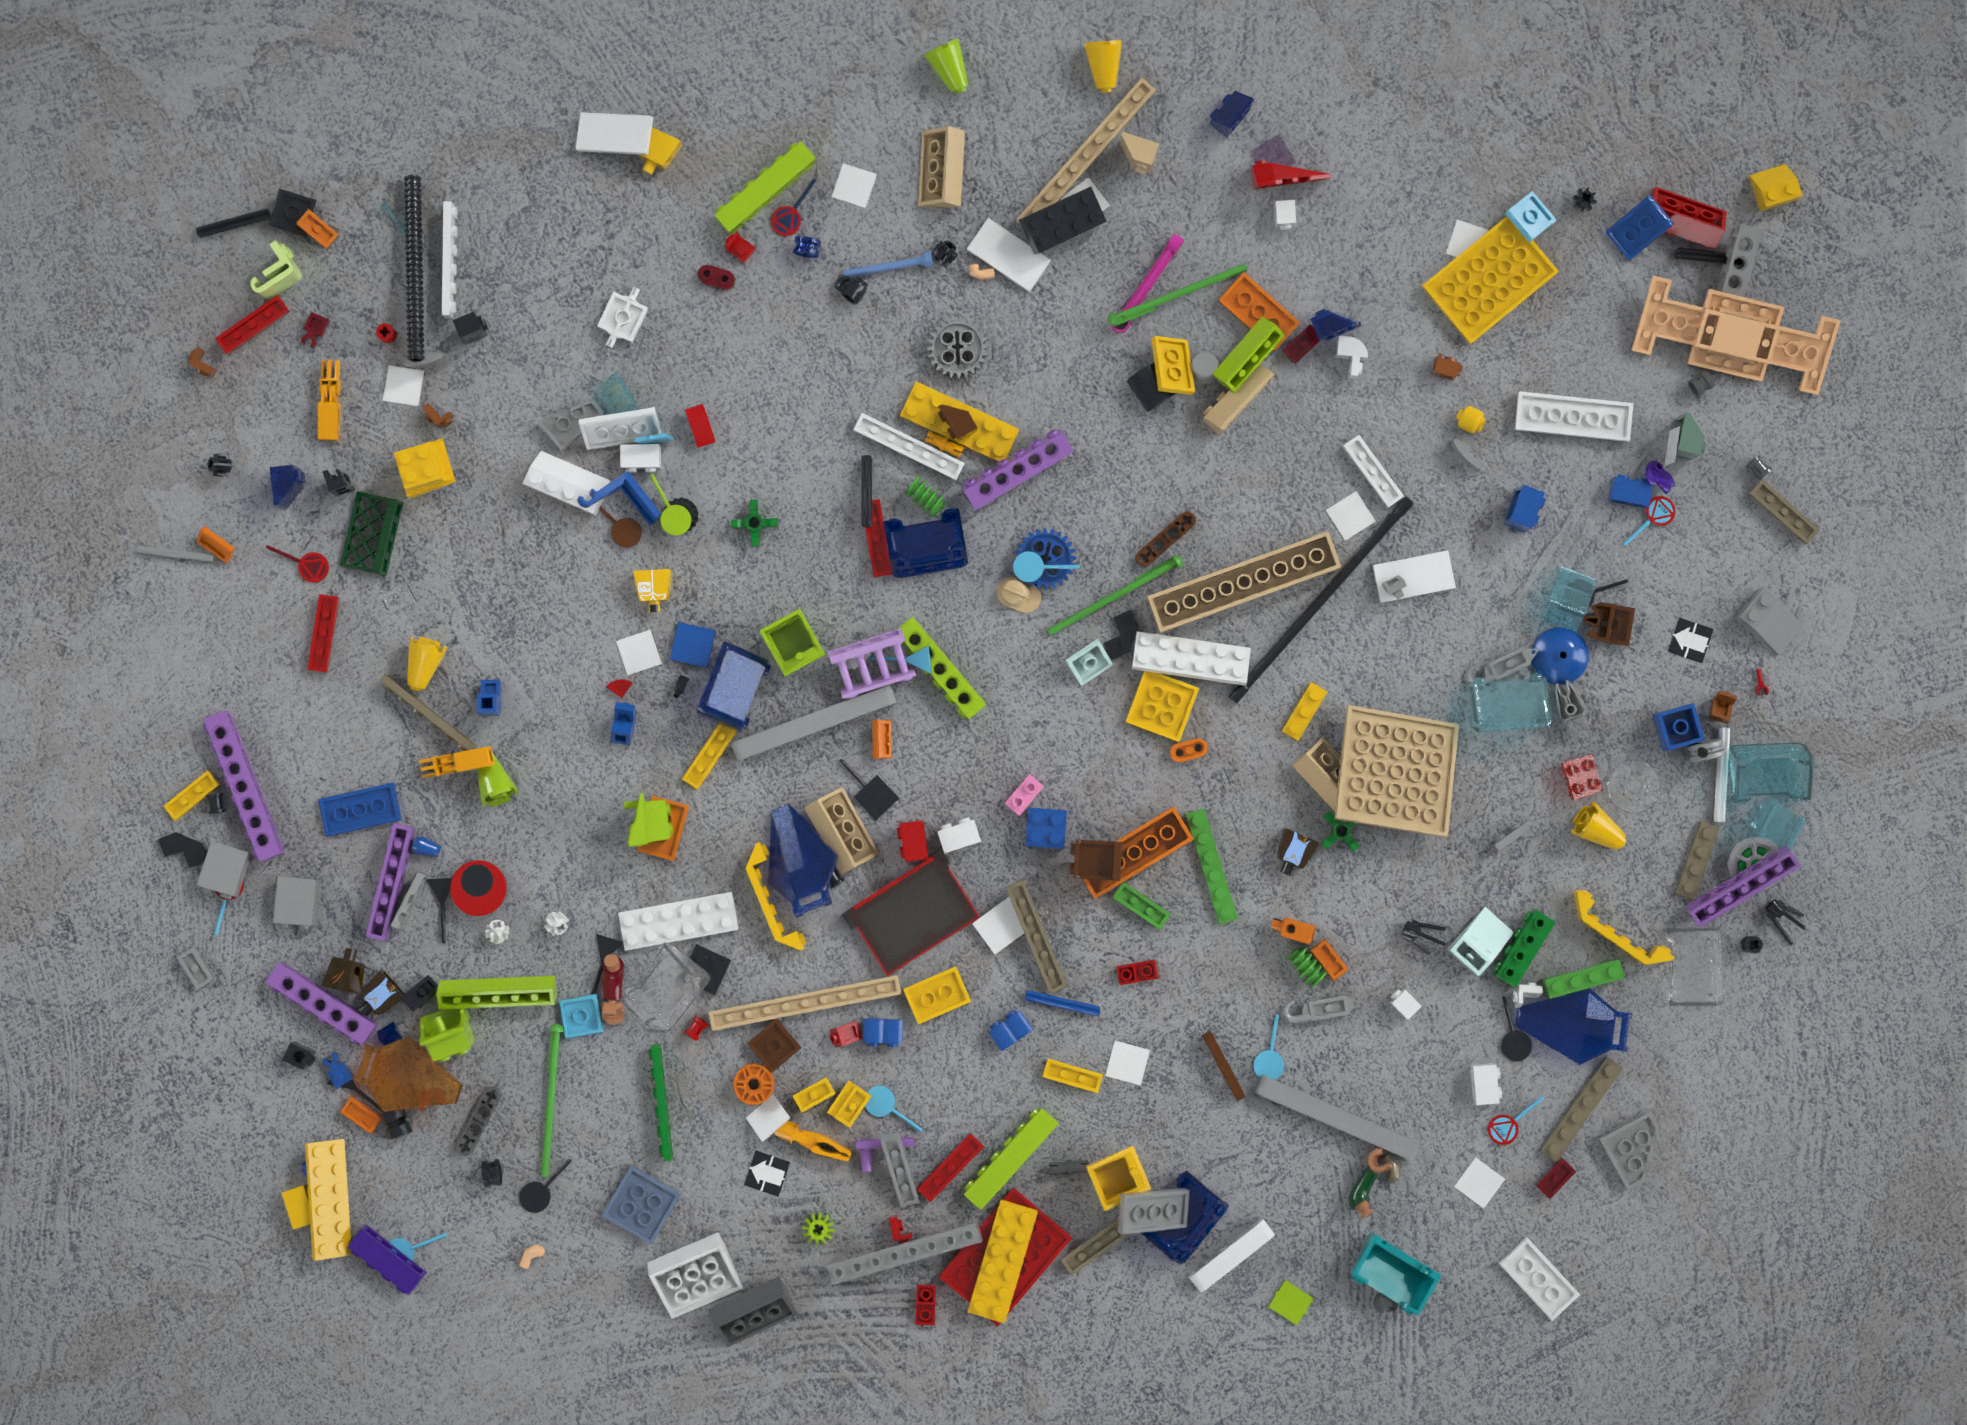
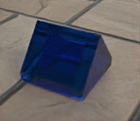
M395 1022L377 1031L379 1041L386 1048L403 1039Z

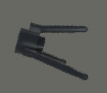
M1775 898L1766 907L1765 910L1768 912L1766 916L1773 921L1788 943L1793 945L1792 940L1775 917L1780 918L1784 915L1794 924L1805 929V926L1788 914L1786 909L1801 917H1804V914L1785 904L1780 899L1777 900Z
M1412 920V922H1406L1402 931V935L1405 936L1406 940L1412 942L1427 954L1431 952L1414 938L1417 939L1418 936H1421L1442 946L1447 945V943L1420 932L1421 928H1419L1425 927L1445 931L1446 928Z

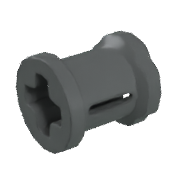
M1760 455L1756 456L1746 466L1758 475L1759 480L1772 470L1771 466L1768 467L1760 459Z

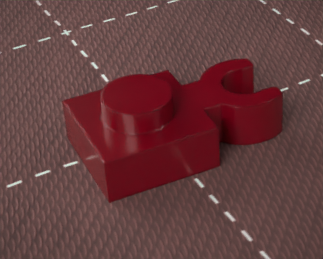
M311 312L304 326V330L308 331V333L302 337L301 343L305 345L306 341L311 339L310 347L315 348L317 346V336L323 338L330 320Z

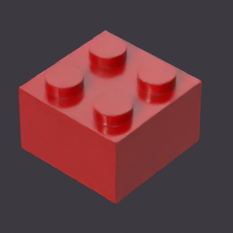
M924 821L900 823V828L896 829L898 839H902L903 847H899L901 859L905 858V862L928 859Z

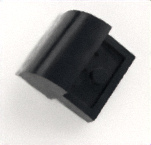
M1154 362L1142 368L1126 381L1147 412H1150L1177 394L1158 391Z

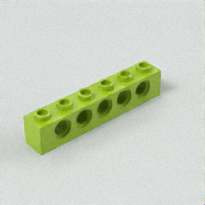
M913 616L899 627L902 629L905 638L901 645L906 644L910 649L907 651L909 655L927 646L932 651L933 656L930 659L931 675L934 678L932 682L939 690L943 688L947 693L944 696L950 704L955 703L959 707L956 711L963 719L967 717L970 720L987 706ZM911 636H919L920 643L918 645H911L909 642ZM938 664L945 667V672L941 675H937L934 672V667ZM949 679L957 681L955 689L947 688L946 683ZM961 694L969 695L970 700L967 704L959 702L958 699Z

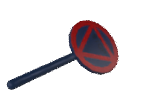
M815 178L808 185L794 207L782 206L774 211L771 217V225L777 234L791 236L799 230L801 217L797 208L816 182Z

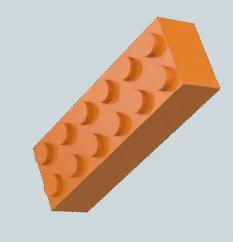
M1172 806L1115 841L1122 842L1120 881L1082 880L1092 897L1096 899L1194 840L1175 807Z

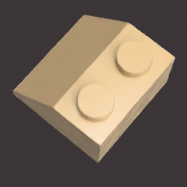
M1122 132L1120 146L1131 168L1142 175L1150 174L1159 143Z

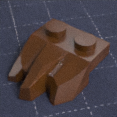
M1604 602L1591 606L1595 616H1585L1582 622L1593 627L1592 630L1587 631L1586 636L1604 643L1629 647L1636 609Z

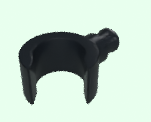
M682 675L679 676L675 686V693L673 694L675 698H679L681 694L685 693V687L690 678Z

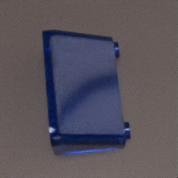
M959 508L946 509L941 514V520L904 526L903 522L896 518L883 521L894 577L906 578L962 568L968 564Z
M724 641L697 708L698 716L742 733L743 728L747 729L750 722L748 711L761 678L769 674L771 668L769 660Z
M1187 1170L1176 1179V1186L1178 1188L1190 1190L1187 1228L1141 1232L1145 1238L1168 1258L1180 1265L1190 1258L1229 1207L1226 1201Z

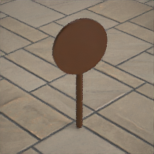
M601 506L599 507V510L614 523L611 529V536L618 546L629 548L635 546L640 541L642 530L637 521L631 518H622L616 521Z

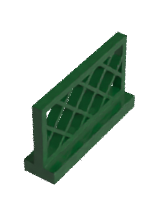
M357 491L340 566L387 576L404 502L398 499ZM362 497L368 498L371 503L364 509L360 505ZM382 501L388 502L386 510L380 513L376 505ZM374 508L377 516L369 521L365 512ZM363 515L367 523L358 528L356 519ZM380 519L383 523L382 528L376 532L372 523ZM369 526L373 534L365 539L361 531ZM358 533L362 542L354 546L351 542L352 537ZM376 537L378 546L371 550L367 542ZM365 545L369 553L360 557L357 549ZM354 552L358 560L352 564L346 563L348 555ZM370 556L374 560L372 569L367 568L363 562Z

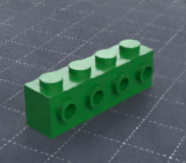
M1534 909L1526 913L1523 918V926L1517 928L1513 935L1514 941L1511 945L1508 944L1503 951V954H1505L1501 961L1498 960L1493 968L1495 971L1493 975L1514 988L1519 984L1556 923Z

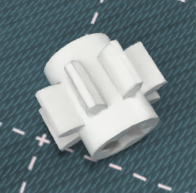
M561 911L558 913L552 912L547 915L545 919L547 924L544 928L552 936L555 934L561 935L567 930L568 926L566 923L569 919Z
M493 920L490 924H487L485 937L490 938V942L500 944L505 939H508L509 926H504V921Z

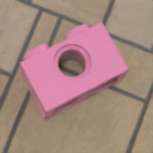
M1029 774L1005 802V805L1020 816L1044 786Z

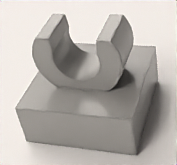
M1399 575L1381 583L1388 594H1393L1397 599L1404 596L1401 589L1407 585L1405 580Z

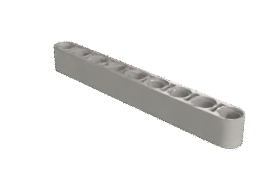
M887 685L732 742L731 746L738 762L897 703L892 686Z
M1262 1075L1255 1093L1408 1160H1414L1420 1143L1277 1080L1268 1078L1265 1075Z

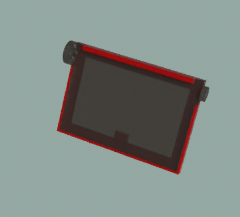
M938 852L841 914L851 930L857 927L887 976L980 917L947 866L950 862L945 854L940 855Z

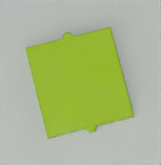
M1285 1280L1279 1290L1275 1291V1296L1268 1307L1297 1325L1303 1315L1307 1314V1309L1314 1298Z

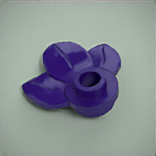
M1652 460L1647 464L1645 477L1648 484H1657L1665 494L1669 493L1671 487L1675 486V481L1670 473L1665 471L1662 464Z

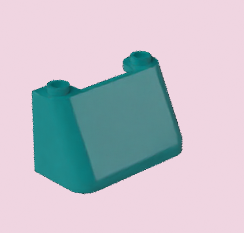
M1372 1232L1368 1235L1350 1273L1353 1276V1281L1361 1286L1363 1282L1403 1306L1402 1311L1410 1316L1413 1313L1418 1316L1420 1315L1442 1277L1440 1273L1427 1267Z

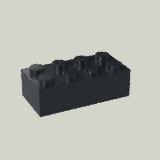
M1092 187L1085 188L1019 219L1034 255L1107 222Z

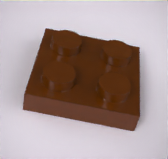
M778 1018L747 1043L771 1073L802 1048Z

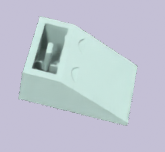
M1484 907L1446 950L1474 975L1480 976L1514 932L1490 910Z

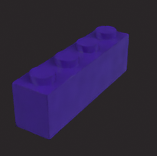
M368 1225L359 1231L348 1246L354 1256L365 1260L368 1267L376 1269L381 1273L383 1279L394 1283L401 1293L409 1295L427 1273Z

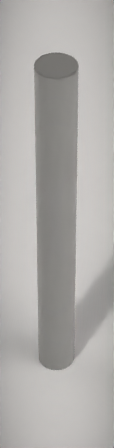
M138 546L137 553L207 562L215 561V555L145 546Z

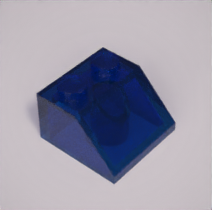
M1234 91L1231 95L1228 93L1222 100V107L1220 109L1216 108L1210 115L1211 121L1209 125L1228 138L1251 110L1254 99L1238 91Z
M1325 309L1316 312L1315 317L1310 318L1319 340L1329 341L1362 326L1361 321Z
M294 465L269 467L273 504L282 510H286L303 490V483L306 482L305 473Z

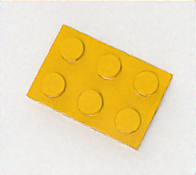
M1154 336L1151 342L1158 391L1192 395L1195 392L1188 340Z
M956 966L903 988L918 1024L971 1002Z

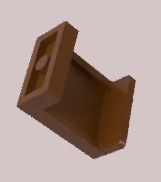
M1075 839V843H1071V855H1074V863H1070V874H1073V878L1120 881L1122 842Z

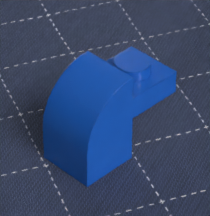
M481 680L480 694H477V714L479 716H500L502 708L501 681Z
M616 702L614 722L611 729L612 743L630 746L637 714L635 705Z

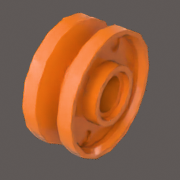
M749 1063L743 1066L737 1072L734 1079L736 1096L742 1102L749 1105H758L765 1102L771 1096L775 1087L773 1074L765 1065L760 1063ZM751 1079L758 1080L759 1087L756 1089L751 1088L749 1081Z

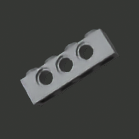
M1740 223L1733 227L1731 232L1733 240L1726 250L1725 256L1728 258L1726 264L1722 265L1720 272L1722 279L1721 283H1718L1716 286L1717 291L1745 297L1763 232L1762 228ZM1742 239H1745L1747 241V247L1741 250L1739 248V242ZM1740 258L1742 260V265L1740 268L1736 269L1734 267V261L1735 259ZM1731 277L1737 279V284L1734 287H1730L1728 284Z

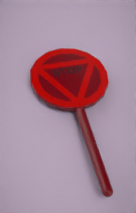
M269 545L266 546V549L298 562L299 573L308 582H320L325 579L329 572V563L320 553H307L301 559H298Z

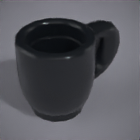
M858 276L853 279L840 277L834 283L836 290L841 292V295L854 305H857L863 298L868 286ZM844 282H848V283L845 285V287L842 289V288H841V285H842Z

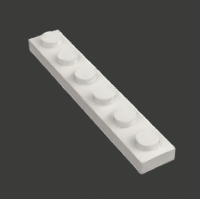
M443 201L442 316L445 319H453V313H456V302H453V294H456V283H453L454 275L457 274V267L454 264V256H457V246L454 245V238H457V226H454V219H457L458 211L451 201Z
M861 413L853 429L855 432L957 481L965 464L864 413Z

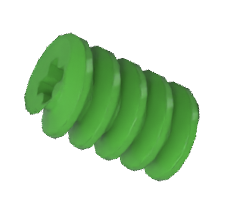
M919 475L907 489L906 496L910 497L913 495L912 501L916 502L919 500L918 507L925 505L923 511L931 510L929 516L933 517L945 507L948 500L942 503L944 496L942 495L937 498V490L931 493V485L925 488V480L919 483L921 477Z
M1298 947L1285 960L1292 959L1289 965H1297L1294 972L1301 971L1302 973L1299 978L1306 977L1307 979L1304 984L1311 983L1309 988L1311 989L1325 977L1327 972H1319L1322 966H1314L1317 960H1309L1312 954H1304L1307 948Z

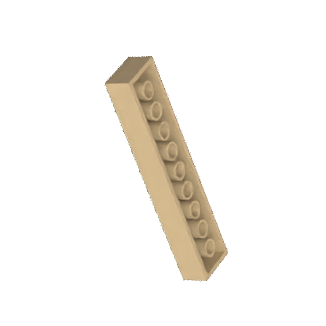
M1327 531L1149 595L1146 599L1158 632L1161 634L1336 571L1341 568V564L1330 534Z

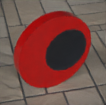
M484 860L470 861L462 865L453 875L450 885L451 896L455 905L464 913L472 916L488 915L495 912L503 904L507 895V881L503 872L495 864Z

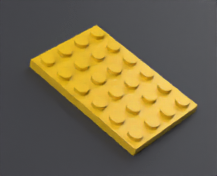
M1506 216L1421 287L1471 345L1559 271L1533 240L1528 242Z

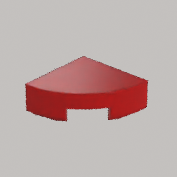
M619 679L609 683L606 688L623 698L633 682Z

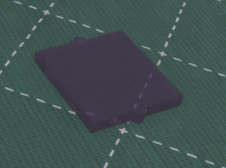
M1280 135L1275 136L1269 141L1265 140L1264 144L1252 150L1258 161L1266 160V163L1286 166L1296 164L1295 159Z

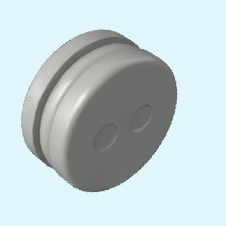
M1713 738L1687 745L1690 761H1705L1724 756L1726 752L1723 746V739Z

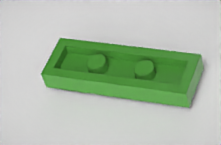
M1125 882L1121 883L1113 895L1115 900L1159 930H1161L1171 915Z

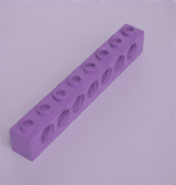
M224 710L204 718V730L211 737V748L218 755V766L225 773L224 781L226 786L231 788L233 794L231 795L232 802L235 806H238L240 811L238 817L241 823L245 824L247 829L245 835L248 841L252 842L254 847L252 853L255 859H258L259 862H265L285 854L230 711ZM223 728L225 736L221 739L218 736V732ZM228 746L232 748V754L229 757L225 754V749ZM235 764L239 766L237 774L232 772V767ZM241 782L246 783V790L244 792L239 790ZM249 799L253 801V808L251 810H248L246 807V802ZM256 817L260 819V826L257 828L253 825V820ZM263 835L267 837V843L264 846L260 843V838Z

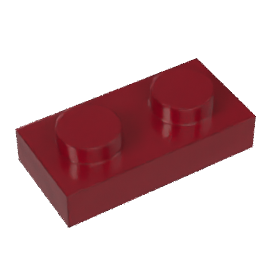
M1309 324L1282 352L1294 364H1297L1323 339V336Z
M1561 1157L1535 1186L1548 1199H1551L1577 1171Z

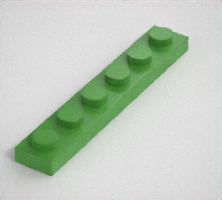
M1203 808L1187 813L1185 815L1191 835L1194 838L1193 841L1218 923L1223 924L1238 919L1205 810Z

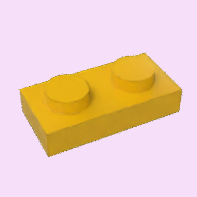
M826 1076L794 1094L793 1098L801 1112H804L833 1096L836 1092Z

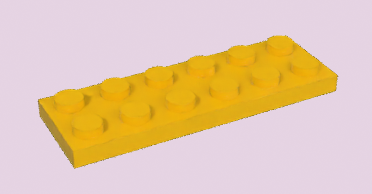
M917 381L900 414V417L938 435L947 437L951 441L997 462L1007 458L1020 429ZM943 404L968 411L978 427V431L959 442L956 438L952 439L947 431L950 427L946 421L942 422L938 415L940 411L939 406Z
M344 1139L305 1143L312 1260L317 1261L352 1255L351 1249L348 1248L351 1243Z
M1000 1200L968 1313L1005 1324L1038 1210L1006 1200Z

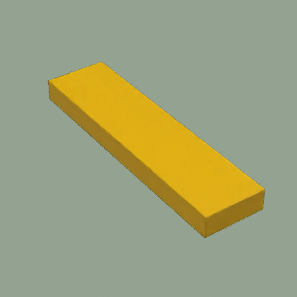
M724 716L682 780L698 790L741 726Z

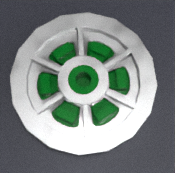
M1751 837L1744 839L1736 844L1730 852L1727 863L1729 875L1732 878L1777 851L1779 847L1767 838ZM1776 881L1775 883H1773L1772 885L1768 886L1767 888L1763 889V890H1766V889L1770 888L1771 886H1773L1774 884H1776L1777 881Z

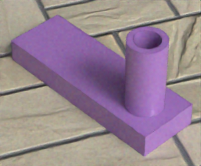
M914 1137L901 1138L904 1147L915 1146ZM880 1138L856 1140V1149H861L862 1172L873 1171L872 1148H883Z

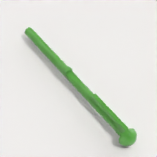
M1242 264L1120 313L1114 314L1110 312L1107 321L1110 325L1117 326L1155 311L1156 306L1174 300L1184 294L1190 295L1194 291L1247 271V267L1245 264Z
M1174 555L1169 560L1135 578L1136 581L1107 597H1102L1098 602L1047 629L1049 634L1053 635L1176 566L1180 569L1183 565L1181 557Z
M553 1024L549 1028V1031H551L547 1071L549 1073L545 1109L542 1177H548L559 1041L560 1032H564V1028L560 1024Z

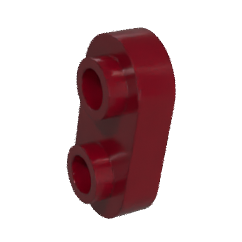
M703 265L698 270V279L704 285L721 290H730L735 285V277L728 270L711 265ZM706 271L710 272L709 277H704ZM728 277L729 280L728 282L724 283L722 282V278Z

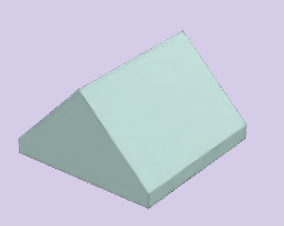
M1099 639L1065 660L1081 686L1113 666Z

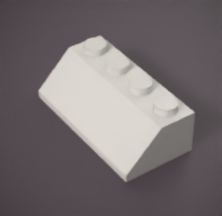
M543 451L538 454L531 464L523 482L529 488L595 516L603 499L588 508L581 507L577 499L579 496H583L585 501H589L592 499L589 495L591 489L597 492L611 483L606 478Z

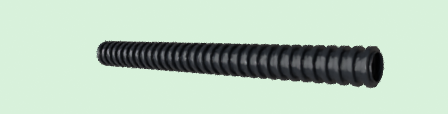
M407 175L404 177V181H406L404 183L406 187L404 189L406 193L404 195L406 198L404 201L406 204L404 206L406 210L405 227H407L405 228L407 233L405 234V244H407L405 246L407 250L405 252L407 256L405 258L407 261L405 265L407 267L406 273H408L406 274V279H408L406 280L408 285L406 286V295L408 296L406 298L408 302L406 304L408 308L406 310L408 313L406 318L408 319L407 325H409L407 326V331H409L407 332L409 337L407 338L409 343L407 344V348H409L407 350L409 354L407 359L412 362H420L425 359V356H423L425 345L423 344L424 338H422L424 337V332H422L424 331L422 326L424 325V315H422L424 313L422 309L424 307L422 303L424 301L422 298L424 293L422 292L423 286H421L423 285V280H421L423 279L421 274L423 273V263H421L423 261L421 257L423 255L421 251L423 249L421 246L423 241L421 240L422 234H420L422 233V217H420L422 215L420 211L422 209L420 205L422 204L420 200L422 198L420 194L422 189L420 188V176Z

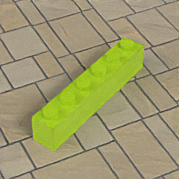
M802 141L798 144L796 142L788 148V152L784 156H778L769 169L768 167L764 168L755 181L753 179L744 186L745 189L741 193L736 192L730 198L731 201L728 204H723L717 208L714 216L729 235H733L817 163L816 157Z
M555 976L440 980L436 995L439 1010L555 1005L557 986Z
M1042 1106L1039 1110L1035 1108L1029 1114L1031 1119L1026 1124L1022 1122L1015 1130L1018 1133L1013 1138L1010 1136L1003 1143L1004 1148L1000 1153L996 1151L991 1156L990 1160L992 1162L987 1167L985 1165L982 1166L977 1172L978 1177L975 1181L970 1180L965 1185L964 1189L966 1191L964 1195L980 1210L985 1207L1058 1126L1059 1122Z

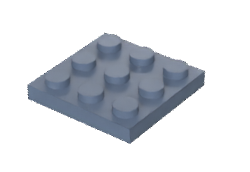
M631 1165L602 1216L652 1245L682 1193Z

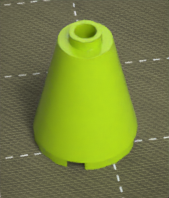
M958 38L924 54L926 60L951 93L955 91L957 95L967 90L965 86L969 84Z
M494 754L495 765L477 768L480 799L483 807H486V804H489L490 807L501 805L510 801L511 795L514 794L516 797L519 793L517 787Z

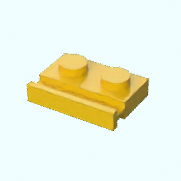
M848 1080L827 1113L851 1128L872 1095Z

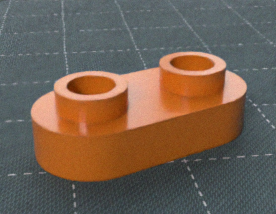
M1201 738L1177 743L1171 747L1170 757L1173 761L1179 763L1196 759L1207 753L1208 745ZM1196 744H1199L1201 746V750L1199 752L1195 751L1194 746ZM1176 750H1182L1183 755L1181 757H1178L1176 755Z

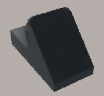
M427 975L403 994L400 999L414 1012L418 1008H422L436 995L438 985Z

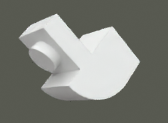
M1339 336L1337 338L1335 358L1350 359L1348 378L1356 379L1358 374L1362 373L1363 363L1360 360L1366 361L1368 358L1367 349L1357 338Z

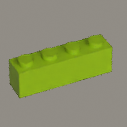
M1262 316L1212 375L1222 386L1235 393L1285 336L1276 324Z

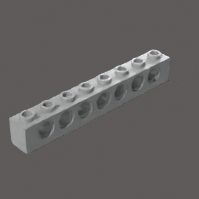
M978 1222L833 1263L828 1265L827 1269L833 1285L982 1242L983 1239Z

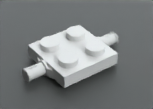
M633 286L629 296H622L613 292L597 325L610 334L605 344L608 347L613 348L617 338L633 343L649 310L648 307L636 301L640 291L639 288Z

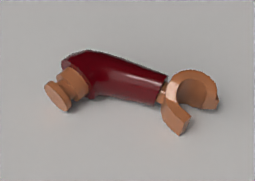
M609 954L605 957L602 970L603 1000L608 1002H602L601 1020L610 1025L622 1023L624 1019V1004L617 1003V1001H622L624 963L621 958L614 954Z

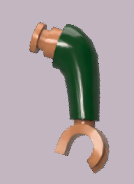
M1378 1148L1369 1154V1166L1366 1167L1350 1191L1349 1206L1352 1210L1362 1214L1360 1216L1361 1219L1373 1213V1210L1369 1209L1370 1205L1368 1204L1370 1200L1369 1192L1378 1176V1172H1386L1393 1168L1390 1163H1386L1381 1167L1378 1165V1158L1384 1153L1383 1148Z

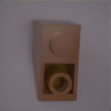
M943 404L939 406L940 411L938 415L941 421H946L950 427L947 431L952 439L956 438L959 442L978 431V427L968 411Z

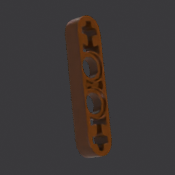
M1191 512L1182 513L1136 554L1135 560L1137 565L1140 567L1149 566L1192 529L1196 523L1194 514ZM1184 516L1186 518L1190 516L1192 518L1190 521L1191 525L1185 524L1182 527L1185 531L1182 532L1175 523L1178 522L1180 525L1184 521ZM1170 528H1175L1178 531V536L1174 539L1167 535ZM1155 541L1163 542V550L1156 551L1153 548ZM1149 547L1156 556L1153 557L1151 554L1147 559L1148 563H1141L1139 561L1141 559L1140 554L1146 555L1149 552L1146 548Z
M1206 1032L1202 1037L1238 1102L1246 1096L1212 1032Z

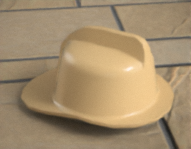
M1007 577L1000 581L997 586L996 593L999 601L1003 605L1017 611L1032 612L1041 603L1040 590L1035 585L1031 587L1030 582H1024L1017 577Z

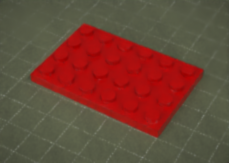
M1014 1187L1002 1200L1036 1209L1038 1213L1008 1314L1072 1239L1069 1233ZM999 1204L979 1227L983 1241L962 1247L938 1276L969 1303L973 1295ZM989 1319L997 1327L1001 1324V1322Z

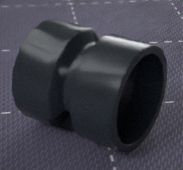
M404 1106L380 1114L383 1124L388 1127L386 1133L389 1140L413 1132L410 1122L406 1121L407 1113Z

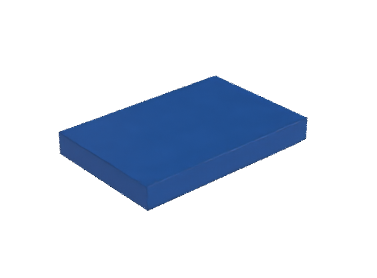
M1648 195L1605 233L1630 261L1673 226L1674 222L1654 198Z

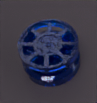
M806 236L795 237L794 243H796V248L793 249L795 255L807 258L819 257L818 248L821 247L820 240Z

